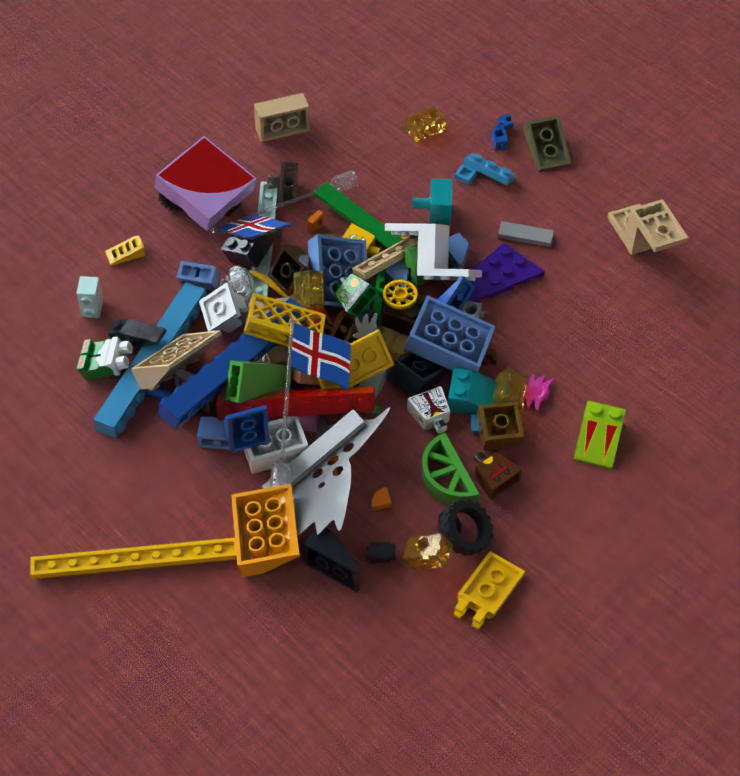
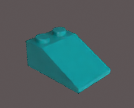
M454 367L448 397L450 412L468 415L477 414L479 405L507 403L509 386L474 370Z

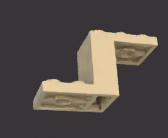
M663 199L645 205L636 204L609 212L607 216L631 255L650 249L657 252L687 243L688 236Z

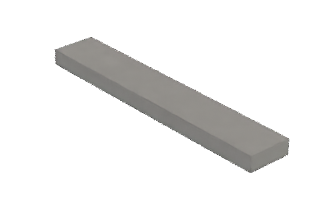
M354 409L351 410L263 484V489L292 484L293 487L366 425L365 421Z

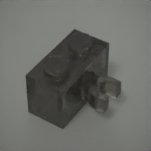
M281 162L280 176L268 174L267 189L279 188V202L297 203L299 163Z

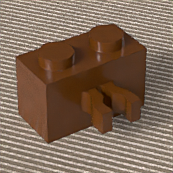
M342 310L333 321L326 315L324 331L327 332L326 335L348 342L356 326L355 317L345 310Z

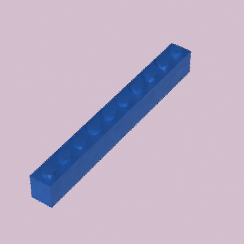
M291 297L285 301L286 303L302 307ZM277 307L276 311L278 313L283 312L281 308ZM268 312L266 316L271 317L273 314ZM292 313L296 319L301 317L299 313ZM287 315L282 317L286 323L291 321ZM277 319L271 321L273 323L280 324ZM243 333L238 341L230 343L223 353H218L210 364L206 363L199 373L191 375L183 386L179 385L172 395L164 397L159 403L158 415L176 430L227 387L230 360L257 362L273 349L277 343Z

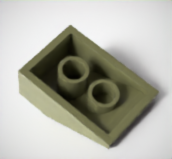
M559 115L526 121L523 130L537 171L571 164Z

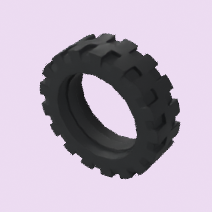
M464 499L459 500L443 511L444 515L440 517L442 538L446 540L447 546L449 548L452 547L453 551L457 554L461 553L463 556H471L484 550L491 543L490 540L494 534L492 533L494 527L490 522L492 519L490 515H487L486 509L484 507L481 508L478 502H472L470 499L465 501ZM458 513L467 514L475 522L478 530V537L475 543L466 541L457 531L455 520Z

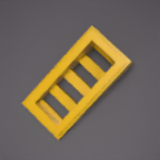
M139 235L105 251L111 266L145 256L144 246Z

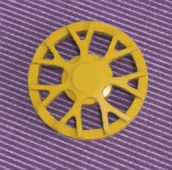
M394 280L389 282L383 289L384 302L394 309L409 308L417 301V289L408 281ZM409 289H412V290H413V292H411V293H408L407 291H408Z

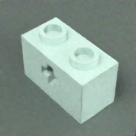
M80 276L76 294L81 317L100 318L103 297L99 277Z

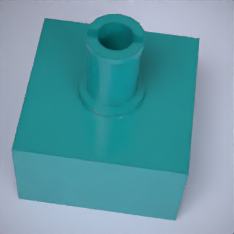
M431 179L430 197H413L412 209H428L429 224L439 222L449 225L450 229L452 179Z

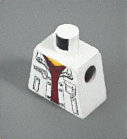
M441 386L408 398L407 410L423 430L435 428L437 433H443L447 430L446 423L449 421L450 409Z

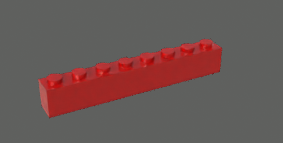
M375 386L348 387V390L345 388L277 391L242 403L226 400L225 395H219L216 401L218 421L225 420L227 415L264 405L267 407L268 418L349 413L353 409L356 413L375 412Z

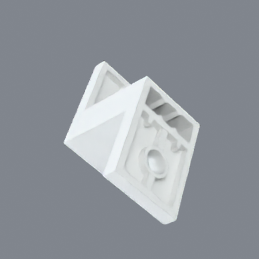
M385 223V231H391V235L418 236L417 275L424 276L423 279L458 280L461 276H464L469 281H475V277H482V270L448 269L449 225Z

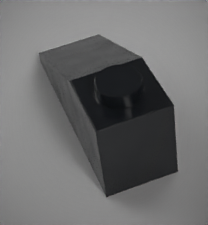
M123 319L116 320L111 325L108 335L111 339L118 337L121 341H129L133 348L158 345L167 330L136 320Z

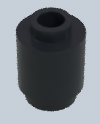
M370 542V546L366 547L367 559H371V563L396 560L395 543Z

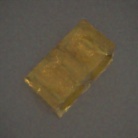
M434 106L406 117L405 130L415 142L445 131V117Z

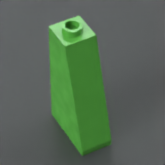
M230 360L225 399L242 403L291 386L294 368L291 365L281 363Z

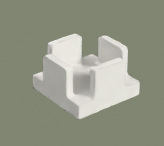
M225 283L199 301L208 331L223 330L230 333L242 325V321L237 318L241 316L240 312H247V307L243 296L233 291L232 284Z

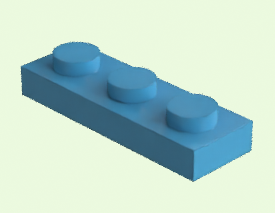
M472 153L464 158V165L505 185L515 180L516 174L507 168L497 166L493 161L483 159L479 154Z

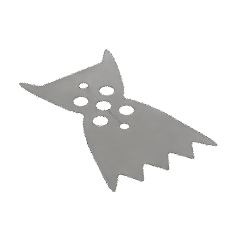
M390 407L377 418L364 420L366 425L294 486L292 491L298 536L313 522H315L317 534H320L333 520L339 531L342 529L351 486L349 458L373 434L388 414ZM321 417L317 428L316 440L335 424L327 425L325 419ZM347 444H354V447L351 451H343L344 447ZM338 456V461L335 464L328 465L331 457ZM342 466L343 471L339 475L333 476L334 469ZM320 468L323 469V473L319 477H312L314 471ZM324 482L325 485L322 488H319V484Z

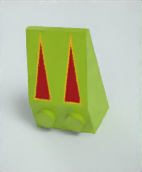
M587 401L574 460L612 469L626 409Z

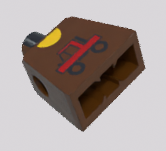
M479 452L474 456L473 460L477 463L475 478L491 500L520 481L522 469L499 452H495L489 457L483 452Z

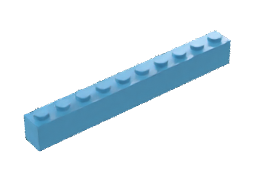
M185 282L156 325L165 328L167 332L158 345L144 346L140 349L93 419L96 431L117 438L120 432L122 433L125 430L127 421L134 416L137 406L144 401L147 389L139 388L131 369L181 335L189 332L190 325L193 321L197 320L201 310L199 301L206 297V290L204 288Z

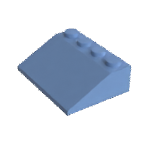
M317 234L308 241L311 310H314L315 307H322L329 313L341 312L345 309L336 296V291L340 288L338 281L344 276L348 278L350 274H353L352 268L367 260L366 241Z
M427 295L403 349L452 371L455 367L478 372L496 326Z

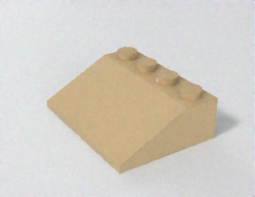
M221 330L183 334L133 367L131 370L139 388L149 389V391L155 390L160 387V383L172 379L173 374L178 369L185 370L186 365L198 361V357L204 354L222 334Z

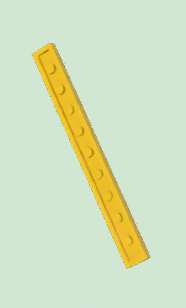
M235 538L36 556L31 557L30 575L32 579L236 560Z

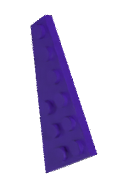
M503 243L472 268V270H482V277H475V281H470L476 288L467 301L479 303L481 299L491 298L514 289V286L520 283L526 284L530 282V279L543 277L545 271Z

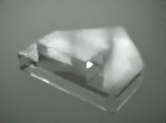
M244 268L236 274L222 278L218 288L225 283L232 284L233 291L243 296L246 307H248L254 292L248 271Z

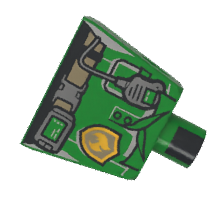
M350 274L348 278L344 276L339 279L338 284L340 288L336 291V296L345 311L359 319L380 291L356 275Z

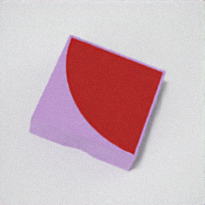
M203 136L156 174L154 188L172 203L181 207L189 217L208 231L224 217L229 209L238 205L254 191L257 178Z

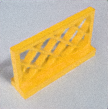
M253 293L244 334L292 348L293 328H290V326H293L294 322L301 325L300 322L306 321L309 325L308 329L323 334L326 314ZM255 301L262 302L265 306L260 308ZM274 307L281 308L283 312L278 313ZM269 310L273 316L267 317L264 311ZM292 313H299L301 317L296 319ZM259 314L262 319L253 316ZM287 315L291 321L286 323L282 318L283 316ZM310 318L319 319L320 322L314 324ZM277 319L280 324L273 323L271 321Z

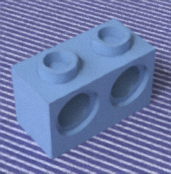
M181 261L177 279L182 286L187 282L206 290L215 291L221 274L216 266Z

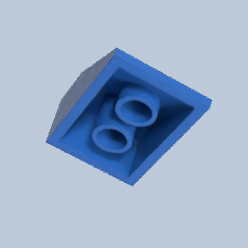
M266 405L225 417L223 422L224 434L231 453L269 443Z

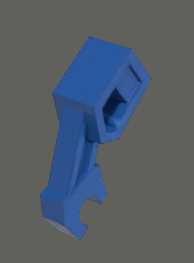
M511 114L500 116L495 129L491 131L490 140L495 151L506 150L508 147L506 130L513 128Z

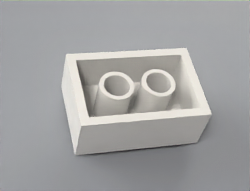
M289 416L268 422L269 443L244 449L252 474L287 465L309 447L298 416Z

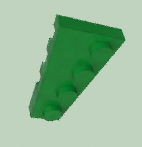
M386 269L375 274L377 278L373 279V286L380 293L372 301L374 307L371 306L370 318L375 313H378L376 325L381 326Z

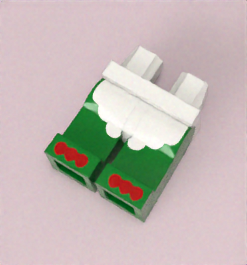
M118 337L100 342H93L91 339L84 340L77 370L85 380L108 377L113 374L118 376L121 369L129 367V359L125 354L132 353L133 346L129 341H121Z

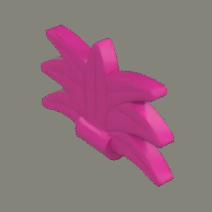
M532 374L529 386H522V390L525 393L520 397L519 404L526 401L527 409H530L534 403L535 410L538 413L541 403L547 401L551 393L549 387L554 383L555 379L552 378L544 382L545 375L535 381V375Z

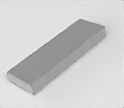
M501 221L498 238L551 247L554 230Z

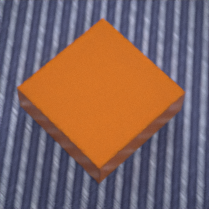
M318 210L307 220L308 233L313 235L324 225L323 212Z

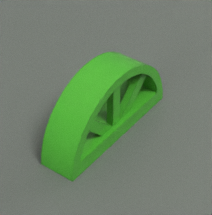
M446 433L435 437L427 445L422 458L421 475L427 491L435 499L447 505H452L462 499L464 501L470 499L472 502H478L479 492ZM430 459L447 464L448 467L430 473L427 465ZM450 473L453 474V479L448 489L442 487L434 480ZM457 484L462 492H455Z

